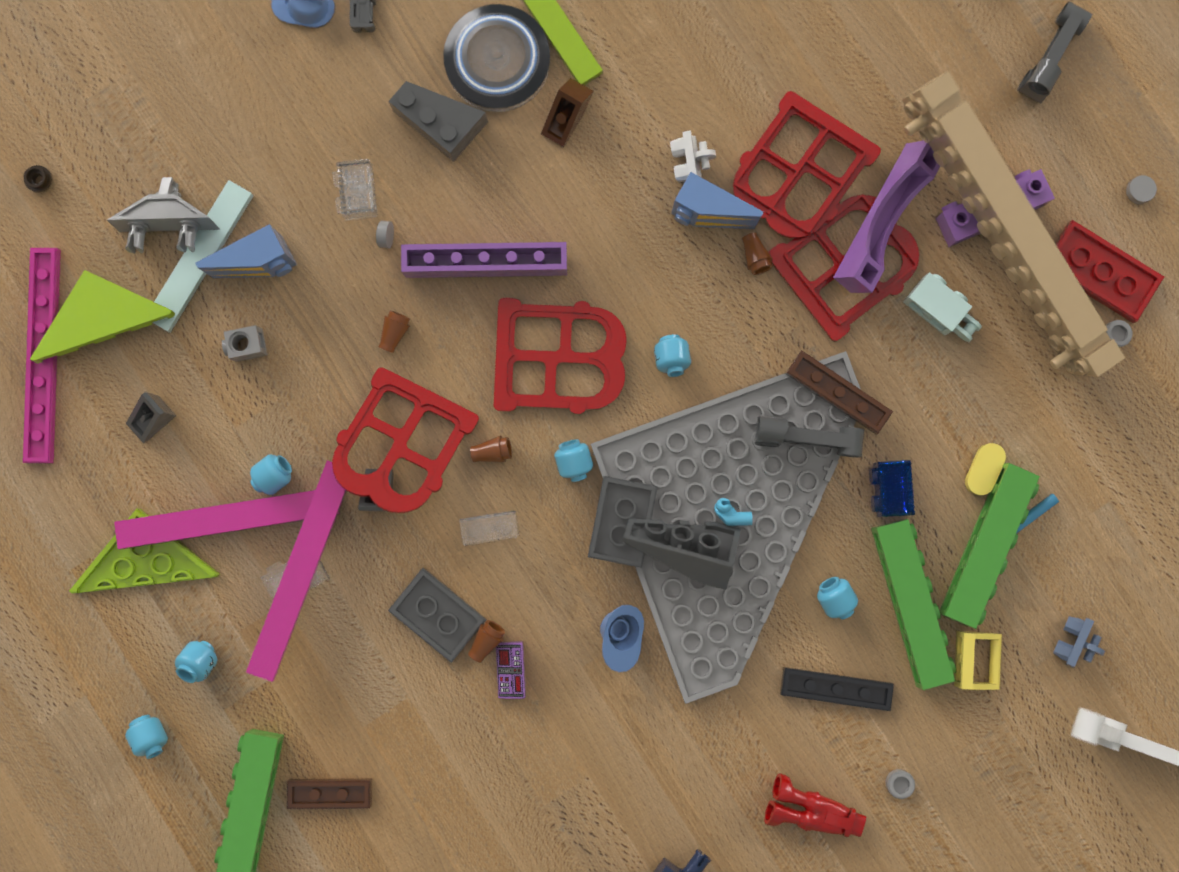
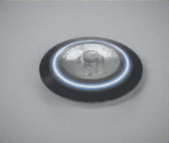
M492 4L481 6L468 12L452 27L444 46V67L451 86L464 101L482 110L502 112L516 109L532 100L541 90L548 77L550 49L547 37L533 17L513 6Z

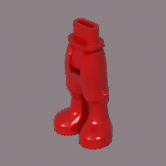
M779 773L776 776L772 790L773 798L777 801L800 805L805 810L798 811L777 801L770 800L764 816L766 825L778 826L782 823H793L805 831L813 830L829 834H840L844 837H849L851 834L861 837L866 823L865 815L856 813V809L848 808L838 801L822 796L819 792H803L794 788L790 777L785 774Z

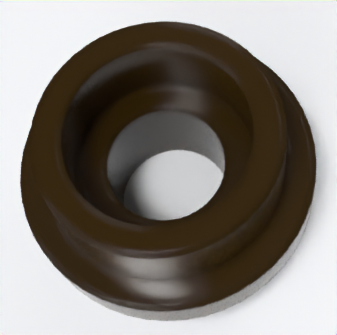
M31 166L24 173V183L33 192H44L51 186L52 175L43 166ZM42 176L41 182L36 184V178Z

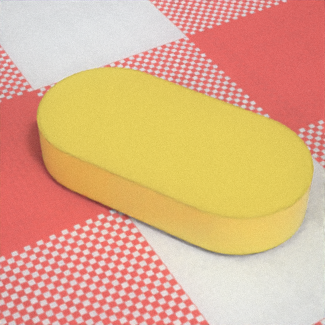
M989 443L978 449L965 478V485L970 493L986 495L993 490L1006 460L1005 451L1000 445Z

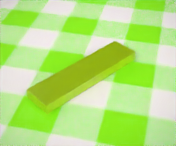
M523 0L577 82L586 85L603 74L602 68L556 0Z

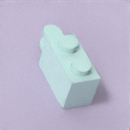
M929 272L919 281L903 303L943 335L953 331L964 341L970 342L973 339L972 334L982 328L981 324L968 314L973 306L968 303L965 295L958 291L954 292L946 286L947 282L941 276ZM961 320L966 323L964 328L958 325Z

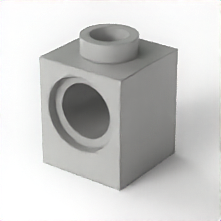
M254 325L224 332L225 340H222V349L225 356H228L229 359L238 362L267 356L263 329ZM243 338H247V348L243 351H239V341Z

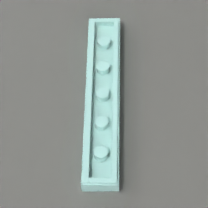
M228 180L207 214L221 230H198L196 232L195 251L191 252L187 248L186 253L184 252L154 301L172 310L175 315L173 318H164L152 323L171 333L206 275L205 272L197 268L195 263L222 249L254 195L251 192Z

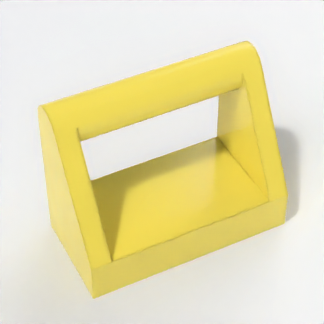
M956 631V673H954V686L969 690L1000 689L1002 634ZM975 639H990L988 682L973 681Z

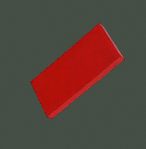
M1074 220L1069 221L1056 242L1057 248L1085 293L1132 323H1136L1164 279V276Z

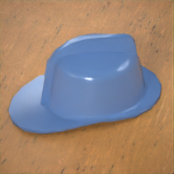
M272 0L271 7L274 14L281 21L317 28L331 20L335 4L333 0Z
M622 605L604 617L600 625V633L603 639L602 656L606 665L611 670L617 672H625L631 669L638 661L640 655L644 619L642 613L634 606Z

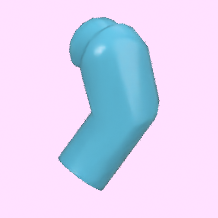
M720 498L716 502L714 507L715 513L725 525H752V512H737L727 498Z

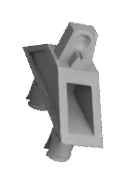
M162 177L159 192H156V194H148L107 219L119 232H129L125 250L134 254L136 249L140 253L144 252L145 233L148 231H180L176 248L186 253L187 248L191 252L195 251L196 232L198 230L221 229L207 215L181 199V193L178 192L179 184L172 177Z

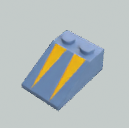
M690 172L674 201L671 214L675 216L674 219L685 226L691 224L694 227L755 229L763 211Z
M270 224L195 263L197 268L212 278L274 277L276 275L281 277L291 272V267L297 265L283 236Z

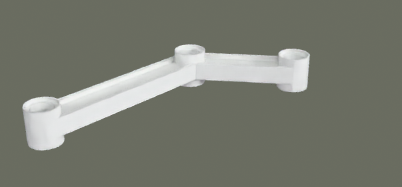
M1079 708L1071 736L1119 751L1122 745L1179 766V751L1125 732L1126 724Z

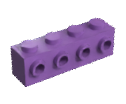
M1029 169L1015 176L1018 185L1034 210L1045 206L1055 199L1041 169L1033 173ZM957 201L942 207V213L935 218L948 247L980 234L976 218L965 209L963 203L958 205Z

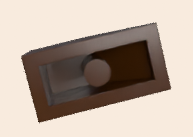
M570 78L558 90L541 135L564 147L584 115L594 91Z

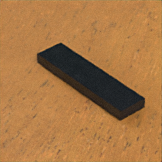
M783 667L780 695L891 711L894 683Z

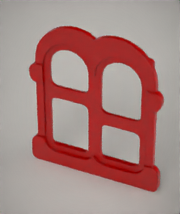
M788 91L779 103V113L754 148L741 155V166L735 174L733 191L734 196L763 211L760 219H766L767 224L776 233L788 238H803L814 234L826 221L830 222L836 217L838 211L836 206L863 168L871 166L881 153V148L795 92ZM793 115L799 116L819 130V134L797 164L789 163L770 150V145ZM828 139H835L856 154V158L842 177H835L814 162L815 157ZM760 160L769 162L787 175V179L780 189L770 196L755 194L748 184L750 173ZM810 173L830 186L832 191L812 218L796 220L787 213L785 201L802 175Z
M856 195L846 199L841 204L838 203L836 206L838 210L836 217L830 222L826 221L814 234L803 238H794L788 244L779 243L769 251L773 258L772 265L832 341H838L850 330L851 323L889 294L891 296L900 294L904 289V283L913 276L919 263V249L916 240L908 230L897 225L896 222L887 245L897 249L902 257V265L898 273L887 282L878 281L872 293L842 316H836L822 299L819 293L820 290L834 280L833 277L845 257L826 235V230L852 211L861 210L869 213L877 198L871 195ZM811 241H817L833 261L832 268L814 281H809L792 260V256Z
M501 298L498 302L493 404L495 410L509 412L515 410L517 406L570 409L574 414H582L586 409H599L611 404L621 393L625 382V369L620 359L624 355L627 339L621 321L610 311L599 307H590V304L585 301H578L574 306L521 304V301L516 298ZM518 317L558 318L561 321L560 348L557 351L516 349L514 346L516 319ZM575 319L594 320L604 327L606 341L601 349L590 353L574 352L571 349L572 322ZM516 361H536L545 364V390L543 394L528 395L515 394L513 392V365ZM559 363L595 365L604 375L603 388L598 394L590 397L559 396L555 391L557 365Z
M380 367L371 379L372 390L349 428L341 430L337 435L336 441L338 446L333 454L332 468L337 482L349 493L361 497L370 496L372 502L385 511L407 513L417 510L426 503L432 492L436 493L442 488L443 479L441 476L464 435L471 434L475 429L479 417L476 413ZM390 391L415 405L402 428H396L373 415V411L385 392ZM427 411L452 422L455 426L435 460H431L407 447L408 440L423 414ZM365 427H371L394 440L381 466L371 474L356 473L349 466L347 458L351 448ZM400 458L428 472L419 490L410 495L398 494L389 485L388 477L390 471Z

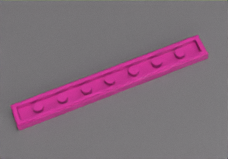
M30 248L23 463L54 464L57 355L47 358L39 364L33 362L30 358L59 312L61 250L58 248Z
M326 461L246 673L271 682L275 680L346 493V490L340 486L334 476L331 461Z
M315 490L116 521L114 524L117 549L121 550L303 521Z

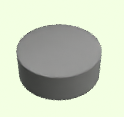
M1145 175L1132 179L1126 187L1127 197L1136 204L1148 202L1155 196L1157 191L1154 180Z
M380 221L376 230L377 245L379 248L390 249L394 239L393 223L391 221Z
M1115 320L1105 325L1108 329L1106 331L1110 339L1115 340L1118 347L1125 346L1131 341L1133 333L1127 322Z
M896 769L891 771L886 777V789L895 798L905 799L914 792L915 781L907 771Z

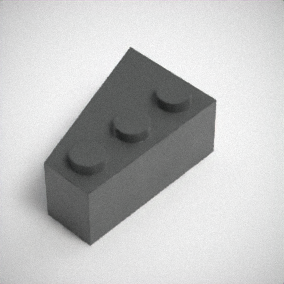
M407 81L388 101L395 114L453 162L488 123L486 112Z

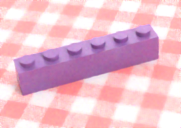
M566 242L402 244L401 272L406 278L567 276Z

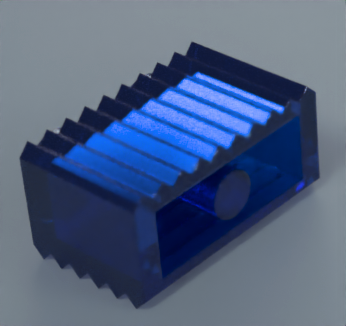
M911 460L873 463V468L869 469L870 484L875 486V496H871V508L873 512L877 513V517L915 515Z

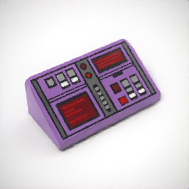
M523 641L501 642L496 647L498 698L525 699Z

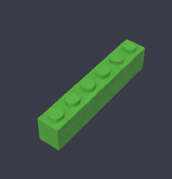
M1011 463L1003 465L993 490L988 493L939 610L940 615L974 629L983 623L986 617L985 607L988 599L991 600L997 590L996 580L999 574L1001 575L1006 569L1008 563L1006 556L1009 549H1013L1017 543L1018 534L1016 532L1019 525L1023 524L1028 516L1029 509H1027L1029 501L1036 496L1039 490L1037 482L1040 476Z
M902 519L871 528L916 687L926 690L955 682L953 673H956L955 663L952 657H948L946 651L948 639L944 630H940L938 620L941 619L940 611L937 604L933 603L930 593L933 592V587L929 577H925L922 566H925V559L921 550H917L916 547L917 531L914 524H910L909 519Z
M250 729L245 732V735L240 737L237 749L238 752H241L239 763L235 764L232 772V779L235 780L233 791L229 792L226 801L229 813L228 817L223 820L220 835L224 836L223 842L215 854L214 862L218 864L216 872L257 871L284 739L283 734Z

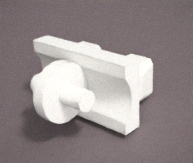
M690 130L682 132V138L670 142L674 158L686 156L687 164L674 166L675 179L678 182H685L690 172L702 178L700 162L702 169L707 170L710 169L709 160L716 158V150L707 149L706 141L699 142L700 151H698L696 136H692Z

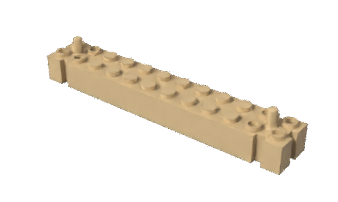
M949 71L928 81L902 99L905 113L913 120L904 127L906 134L911 136L918 131L922 140L925 143H929L934 151L933 157L939 166L944 167L949 175L948 181L950 185L961 194L963 206L969 213L974 215L978 222V230L989 239L992 244L991 250L996 258L1002 260L1007 268L1005 272L1008 278L1019 287L1021 299L1032 308L1035 313L1034 319L1036 323L1045 329L1049 335V344L1054 350H1061V354L1050 360L1051 366L1054 369L1064 366L1073 375L1083 376L1087 374V376L1099 377L1125 359V356L1115 340L1110 339L1106 332L1108 331L1107 327L969 103L961 98L958 93L960 89Z

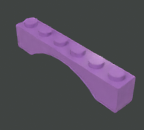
M924 141L906 143L833 278L850 293L873 292L885 270V248L894 225L912 199L934 179L940 166L933 157L934 151L929 143Z

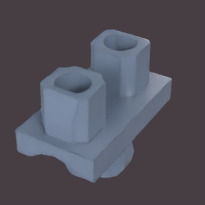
M1069 616L1063 630L1078 636L1074 646L1059 640L1053 654L1066 661V665L1072 668L1075 667L1083 648L1087 650L1083 658L1087 662L1091 663L1095 654L1104 656L1105 650L1098 647L1102 637L1094 634L1090 643L1086 642L1094 621L1086 618L1084 621Z

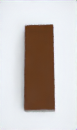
M372 778L289 779L287 781V809H365L372 807Z

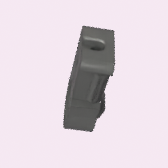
M350 0V26L354 32H361V28L366 29V32L375 31L373 5H376V0Z

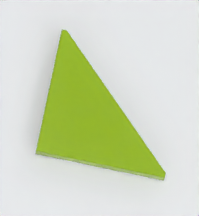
M84 270L30 360L39 364L47 358L56 355L59 357L77 351L82 346L109 340L116 337L117 334L152 325V322L164 318H173L175 313L162 305Z
M136 508L127 520L148 517V515L140 508ZM115 534L69 592L73 594L218 577L220 573L179 540L120 550L117 549Z

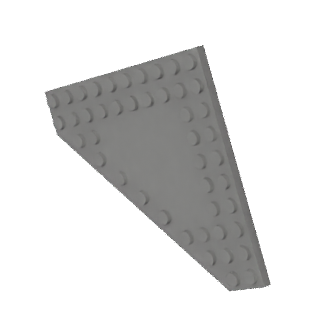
M846 351L819 361L860 389ZM785 373L590 444L602 478L603 476L658 486L652 519L662 520L665 524H679L680 520L689 521L690 525H704L705 521L725 524L716 515L714 509L716 502L720 498L729 499L730 504L737 512H752V525L732 526L741 529L734 567L726 590L699 583L647 554L644 555L642 568L635 567L685 704L738 684L742 671L752 654L762 627L766 623L776 596L786 579L791 563L801 546L812 517L815 515L828 482H830L840 455H837V448L783 442L779 447L755 445L757 417L788 419V426L838 433L840 427H854L856 422Z

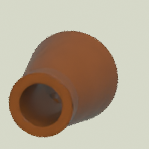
M757 233L745 235L742 241L747 269L751 270L753 275L769 271L773 267L771 263L773 258L759 239Z
M390 310L388 316L384 317L381 341L378 347L394 353L396 346L410 327L408 325L410 318Z
M498 436L476 446H471L470 454L473 462H506V459L512 458V447L508 437L502 438V436Z
M491 620L481 624L472 648L468 653L470 658L482 663L484 658L504 640V629Z

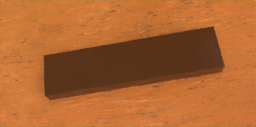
M802 350L785 373L876 435L879 434L893 413L891 409Z

